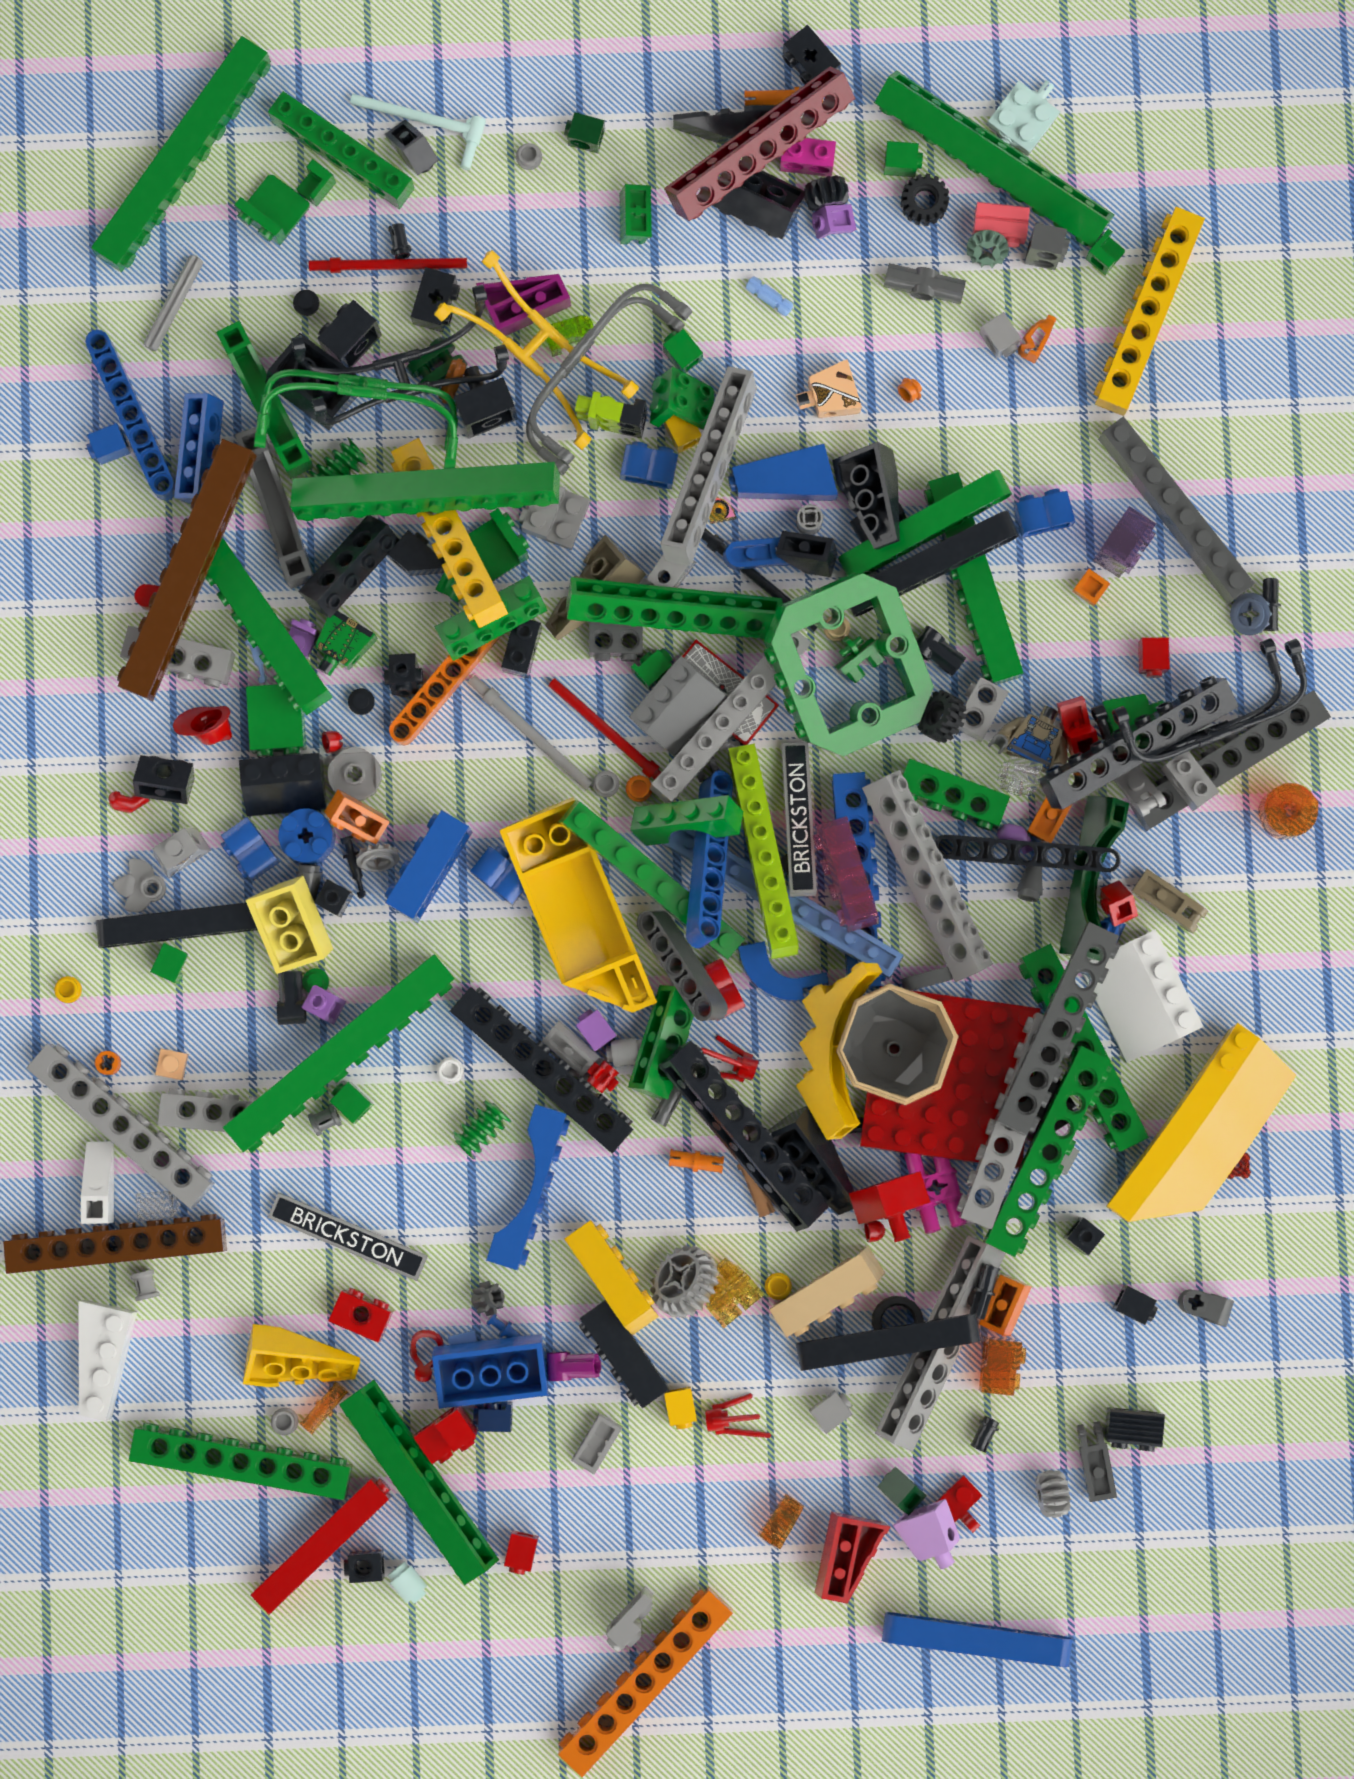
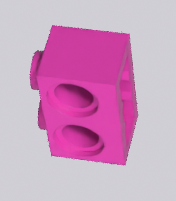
M805 138L803 141L795 143L781 156L780 171L825 177L832 176L836 141Z

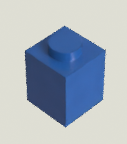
M117 423L87 434L90 443L86 444L91 458H96L101 465L131 454L122 429Z

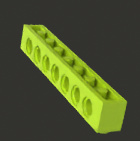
M755 743L728 748V761L737 803L744 811L742 826L771 959L798 955V939Z

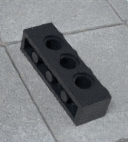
M371 515L366 516L298 592L311 608L331 618L388 555L390 550L399 541L398 537L388 524Z

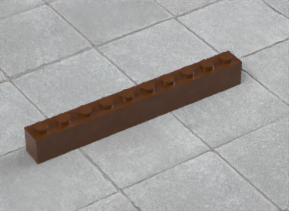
M225 439L221 440L220 445L217 444L211 456L213 462L210 469L204 471L201 479L202 488L199 494L196 493L192 499L190 516L185 518L181 525L180 533L182 535L179 542L175 543L170 551L171 561L168 568L165 567L160 574V587L157 593L154 592L149 601V607L151 608L148 615L143 617L139 624L138 631L140 634L137 641L132 642L129 647V660L126 667L123 666L118 673V687L153 702L257 456L252 450Z

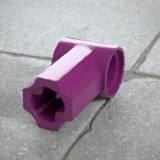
M546 1353L547 1381L597 1378L600 1375L601 1360L598 1354Z

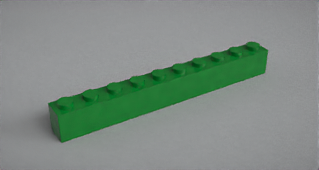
M240 37L92 245L91 249L97 257L121 273L125 267L129 268L136 258L135 253L140 246L143 247L147 244L151 237L150 232L154 226L162 223L166 215L165 211L169 205L174 204L179 199L181 188L185 183H189L193 179L198 164L208 158L213 143L223 137L226 131L225 126L230 119L233 120L238 116L242 102L245 98L248 99L252 96L257 81L260 77H265L269 72L271 60L268 52L245 37Z
M897 70L888 77L874 102L879 106L881 112L888 116H895L901 120V124L905 128L916 130L922 134L926 142L932 145L937 144L944 149V152L949 157L966 163V167L970 171L977 174L981 173L988 178V182L997 188L1002 187L1010 193L1014 200L1021 203L1024 202L1032 207V211L1038 216H1046L1053 221L1055 227L1067 229L1068 232L1076 236L1075 239L1082 245L1093 247L1115 216V214Z
M555 462L293 478L290 507L296 518L303 521H312L319 518L335 520L340 517L352 516L363 518L368 515L390 516L401 513L414 515L418 512L442 513L449 510L465 512L471 509L482 508L494 510L498 507L521 508L531 505L546 507L550 504H559L560 474Z
M435 954L432 955L222 1128L243 1153L246 1150H249L250 1153L254 1152L264 1143L261 1140L263 1136L268 1132L273 1136L285 1126L282 1121L286 1117L291 1115L295 1118L305 1110L306 1107L303 1103L311 1097L316 1101L328 1091L324 1086L331 1080L338 1083L348 1074L346 1068L353 1062L358 1066L369 1057L367 1051L375 1045L379 1049L391 1038L387 1034L395 1028L400 1032L412 1022L408 1017L415 1011L419 1014L423 1013L432 1005L429 1001L437 993L442 997L451 990L453 986L450 983L455 978Z

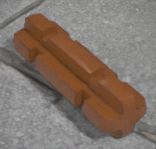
M462 359L452 360L445 379L463 377L467 366L462 362ZM460 384L442 386L441 390L448 393L454 400ZM438 396L439 399L442 400V403L447 404V401L445 399Z

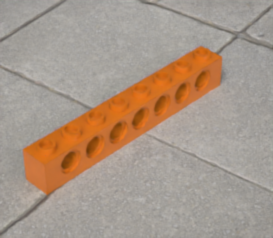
M710 1587L705 1591L702 1589L697 1591L690 1600L692 1605L686 1612L681 1609L671 1620L674 1625L667 1632L663 1629L652 1641L655 1644L649 1652L646 1650L642 1651L634 1660L636 1666L631 1672L628 1673L625 1670L615 1681L618 1686L611 1693L606 1691L596 1702L598 1705L597 1709L592 1714L587 1711L577 1724L580 1727L572 1735L568 1732L558 1743L561 1746L558 1755L579 1776L583 1777L733 1614V1609ZM697 1612H704L708 1616V1620L703 1625H697L692 1620L693 1615ZM679 1632H684L689 1636V1641L685 1645H678L673 1640L674 1636ZM666 1653L670 1656L671 1660L667 1665L661 1666L655 1661L656 1655ZM641 1673H646L651 1677L652 1681L647 1686H641L637 1683L636 1677ZM621 1694H628L632 1697L633 1702L631 1705L624 1707L618 1703L617 1698ZM608 1714L612 1716L614 1723L609 1727L602 1726L598 1721L601 1715ZM584 1735H590L594 1738L595 1744L591 1747H584L580 1743V1738Z

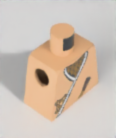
M848 359L808 378L810 391L796 394L799 409L814 406L818 418L859 414L862 408Z

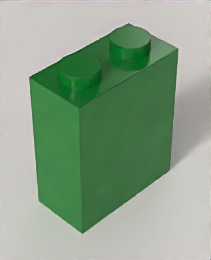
M278 684L246 686L250 751L253 754L257 753V757H272L273 752H284V755L288 756L299 755L300 750H306L305 715L302 709L296 711L288 700V697L291 696L287 688L282 690Z

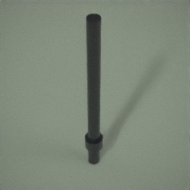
M705 528L701 539L707 543V547L714 553L717 551L723 556V551L727 547L724 544V540L717 534L713 535ZM754 568L740 569L743 574L771 597L782 598L783 604L791 601L787 595ZM814 624L808 626L813 632L818 628Z

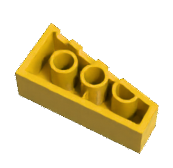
M590 1220L564 1239L624 1328L634 1335L659 1317L651 1306L655 1302L646 1289L644 1291L640 1290L636 1284L640 1280L631 1267L626 1270L621 1263L625 1258L616 1245L612 1248L606 1241L609 1235L601 1224L596 1226Z

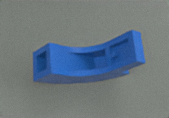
M765 941L738 947L740 961L748 979L761 992L775 999L802 1001L804 999L803 989H807L809 993V990L819 984L827 985L829 983L827 972L801 978H788L779 974L770 964Z

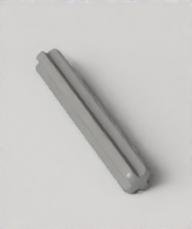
M190 255L144 341V345L148 349L157 351L203 265V261L199 257Z

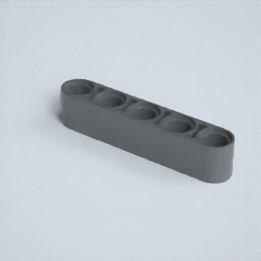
M643 911L637 918L639 932L694 1017L700 1021L721 1020L724 1018L728 1010L724 997L671 916L666 911Z

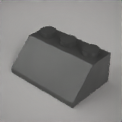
M680 656L629 718L649 737L673 756H676L728 696L695 664Z

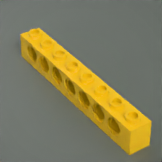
M1175 207L1172 215L1166 214L1161 226L1162 229H1165L1163 237H1157L1151 251L1156 253L1153 262L1147 261L1142 276L1146 277L1143 286L1137 285L1132 297L1136 301L1133 310L1128 308L1122 322L1127 325L1124 333L1118 332L1113 347L1117 349L1114 358L1108 357L1103 369L1104 372H1107L1104 382L1099 380L1093 395L1097 396L1095 405L1122 416L1126 414L1204 223V217L1179 207ZM1170 236H1180L1182 243H1174ZM1161 259H1169L1172 262L1173 266H1163L1161 263ZM1151 283H1160L1163 290L1155 291L1151 287ZM1141 307H1151L1154 314H1144L1141 310ZM1140 330L1144 338H1134L1131 331ZM1128 353L1132 355L1134 362L1126 363L1122 359V354ZM1112 378H1121L1125 386L1116 387L1112 382Z
M419 438L391 451L395 462L391 463L394 472L435 469ZM449 510L433 514V512H418L416 514L417 517L423 516L425 520L421 526L427 537L433 536L435 543L431 544L438 559L444 557L446 563L442 564V567L448 579L454 577L456 584L452 585L458 599L464 598L467 605L463 606V609L469 621L475 619L478 627L481 628L507 615L508 612L457 511ZM482 593L478 597H474L476 594Z

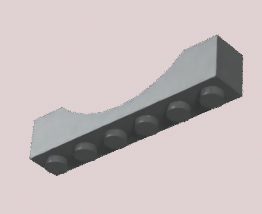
M256 427L235 434L238 445L252 450L257 456L249 475L263 509L286 582L293 589L304 585L314 572L267 439L265 448L254 447Z

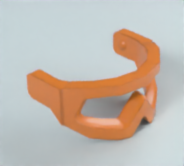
M1048 315L1046 319H1041L1032 325L1023 337L1026 344H1021L1018 347V355L1032 363H1036L1057 319L1052 315ZM1040 327L1045 332V335L1037 351L1030 350L1028 354L1025 353V349L1035 348L1031 336Z

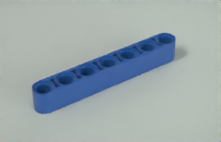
M98 329L92 330L86 336L87 349L147 482L159 499L164 501L174 498L175 479L115 346L106 332ZM98 340L106 341L103 348L94 349V345ZM108 364H116L113 372L105 373V367ZM119 387H127V391L123 396H115V392ZM136 410L138 412L135 419L126 420V415L129 411ZM148 434V439L145 443H136L139 435ZM153 457L159 458L157 466L153 468L147 467L149 459ZM162 481L170 482L169 488L166 491H158V485Z
M722 770L715 771L700 784L698 799L729 795L732 799L733 780L731 776ZM695 830L686 939L692 947L700 949L716 939L720 933L728 836L715 838Z
M885 1612L881 1641L897 1645L1057 1667H1069L1073 1639L1062 1635Z

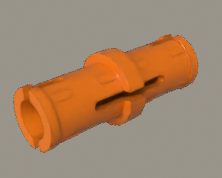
M671 1149L670 1157L680 1158V1160L669 1158L668 1166L691 1168L693 1172L705 1170L722 1174L723 1166L712 1163L723 1164L724 1156L700 1154L701 1151L696 1150L695 1153Z

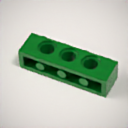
M913 759L908 760L903 773V777L908 783V788L915 802L917 799L926 802L927 808L937 812H941L942 809L950 811L953 818L961 821H966L967 818L977 822L976 826L991 831L992 828L997 829L1000 826L1010 799L1009 795ZM925 780L932 782L934 792L924 793L920 788V783ZM955 790L959 794V801L956 803L947 801L945 797L946 791ZM974 799L981 800L984 803V811H973L970 805L971 801Z
M659 985L655 997L657 1003L653 1004L628 1088L653 1098L669 1099L673 1083L660 1069L659 1065L679 1046L686 1043L694 1015L675 986Z

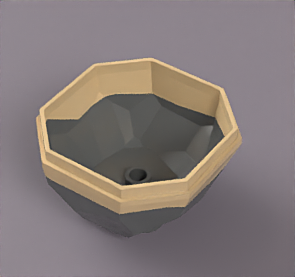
M889 983L854 1000L836 1052L853 1087L907 1105L941 1089L958 1040V1035L942 1002ZM890 1045H897L899 1052L892 1054L889 1051Z

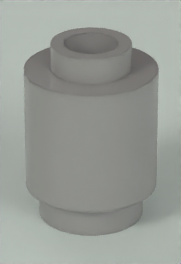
M636 1037L611 1040V1046H606L608 1063L613 1062L614 1067L635 1065L642 1039L636 1040Z

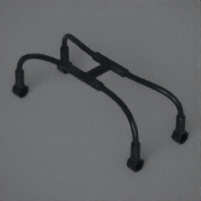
M483 284L472 287L475 299V316L481 318L485 309V301L487 300ZM469 321L467 325L452 336L421 350L414 349L372 361L371 364L349 368H323L311 365L305 361L306 348L302 336L291 338V343L296 361L306 370L339 375L340 373L356 374L394 367L399 383L411 384L404 363L421 359V356L450 345L469 332L476 323ZM505 344L494 347L497 370L494 372L447 378L432 382L428 380L418 384L436 388L497 378L507 368V360H509ZM400 389L390 391L413 396L424 393ZM323 397L311 399L315 418L323 426L339 423L380 403L396 401L395 399L388 398L386 400L372 399L338 416L326 419L325 412L327 410Z
M1269 638L1261 641L1259 645L1262 654L1266 657L1271 674H1274L1275 691L1270 700L1263 706L1231 721L1226 720L1195 732L1156 756H1147L1137 750L1128 722V712L1122 706L1112 710V715L1120 729L1124 743H1127L1129 750L1138 760L1147 763L1160 762L1197 747L1202 748L1243 732L1245 728L1287 712L1302 700L1307 689V670L1301 655L1302 647L1300 642L1295 638L1284 644L1288 656L1291 657L1295 667L1296 675H1299L1300 689L1297 695L1284 706L1261 715L1277 702L1282 690L1281 668L1276 655L1277 649L1274 641ZM1100 704L1091 708L1092 717L1097 723L1102 739H1109L1112 737V733L1108 725L1107 712L1104 706ZM1117 747L1113 751L1116 756H1118Z

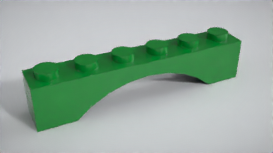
M239 320L216 333L258 413L260 412L262 393H264L267 373ZM276 395L271 402L269 429L267 428V434L288 476L292 479L314 468L278 395Z

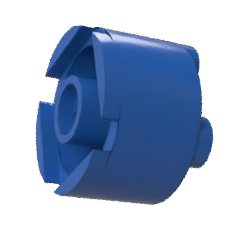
M313 809L293 811L283 818L279 828L278 838L282 850L292 860L300 864L316 865L323 862L333 851L336 843L335 830L329 823V820ZM306 831L313 835V837L309 838V843L301 839L302 836H305Z

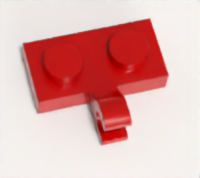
M962 1475L935 1502L946 1499L954 1522L960 1519L972 1533L981 1526L967 1510L983 1495Z

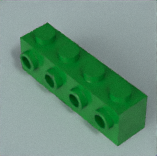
M530 576L498 592L508 612L507 615L479 628L475 619L469 621L465 611H462L434 626L453 661L548 611Z

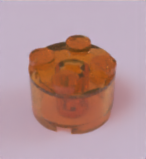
M1284 783L1277 786L1262 798L1259 805L1258 814L1263 829L1272 837L1281 840L1293 839L1306 833L1316 822L1318 800L1310 790L1300 784ZM1287 806L1291 808L1290 812L1293 813L1289 817L1286 816L1287 811L1283 809Z

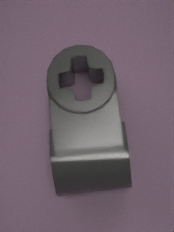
M1191 1289L1184 1290L1178 1297V1305L1183 1312L1227 1327L1234 1304L1233 1300ZM1194 1298V1300L1198 1301L1197 1306H1192V1304L1188 1303V1299Z

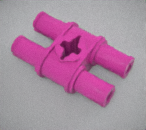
M905 1154L904 1157L909 1174L921 1171L926 1190H929L933 1183H935L936 1187L943 1188L940 1190L939 1195H936L934 1191H927L930 1203L914 1208L920 1213L925 1234L941 1230L935 1210L937 1204L941 1203L946 1206L952 1228L967 1224L966 1220L958 1218L960 1212L956 1209L963 1193L960 1192L957 1181V1170L951 1166L950 1159L932 1157L936 1172L929 1175L925 1173L921 1155Z

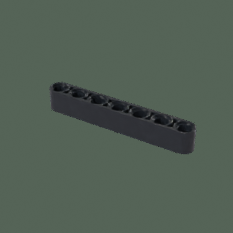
M1003 511L871 577L896 587L900 597L1019 537V532L1009 511ZM871 600L850 608L854 617L861 616L874 609Z
M941 835L934 841L938 850L942 853L943 859L1095 872H1113L1121 864L1119 852L1113 848L961 835ZM944 839H949L953 843V851L949 854H944L940 849V844ZM971 841H975L980 845V853L975 857L970 856L967 852V845ZM999 843L1004 844L1007 848V855L1002 859L997 858L993 852L994 847ZM1026 845L1034 850V857L1030 861H1025L1020 856L1021 849ZM1051 848H1057L1061 852V859L1057 863H1051L1047 858V853ZM1079 850L1087 852L1089 857L1088 862L1083 866L1078 865L1074 861V855ZM1106 852L1114 854L1116 858V863L1111 868H1106L1101 863L1102 855Z
M247 903L96 921L98 948L258 930Z
M973 1313L796 1343L800 1370L805 1371L980 1342L981 1336L977 1315Z

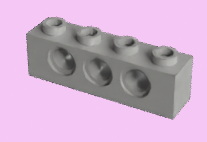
M129 625L120 657L127 662L129 660V647L132 642L137 641L140 634L137 627ZM182 638L179 639L173 655L177 652H182L184 658L179 664H172L170 660L164 675H168V672L178 673V678L193 682L194 678L204 680V684L211 687L219 688L220 684L228 686L236 656L231 650ZM201 659H209L210 663L206 670L200 671L197 669V663Z
M169 1088V1094L161 1093L157 1125L226 1132L222 1127L236 1117L237 1110L241 1107L247 1108L259 1097L250 1096L248 1102L239 1101V1095L223 1094L222 1099L212 1098L211 1092L196 1091V1096L185 1095V1090ZM187 1102H192L195 1106V1112L190 1117H186L182 1111L184 1104ZM215 1104L219 1105L222 1109L220 1118L216 1120L212 1119L209 1115L210 1108Z

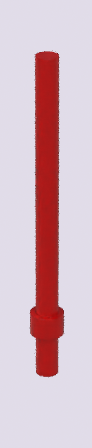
M330 257V260H309V271H330V273H341L346 270L425 269V267L430 269L467 268V258L341 260V257Z
M556 678L549 683L548 686L640 766L643 769L642 773L649 779L653 778L655 780L660 775L659 765L653 760L649 761Z

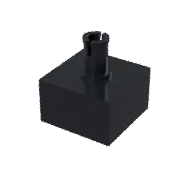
M472 366L467 368L463 375L473 376L481 374L478 366ZM503 377L487 384L484 381L467 383L470 390L454 396L458 413L469 439L518 420L514 402Z

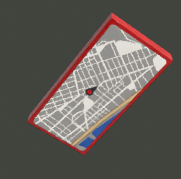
M697 639L682 656L695 664L727 696L745 678ZM767 695L734 732L732 737L742 745H748L776 711L779 704Z

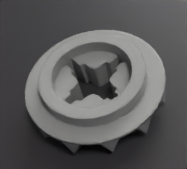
M378 843L375 846L368 845V848L360 849L359 854L356 855L358 867L370 872L388 870L399 861L397 848L391 847L390 844L380 845Z

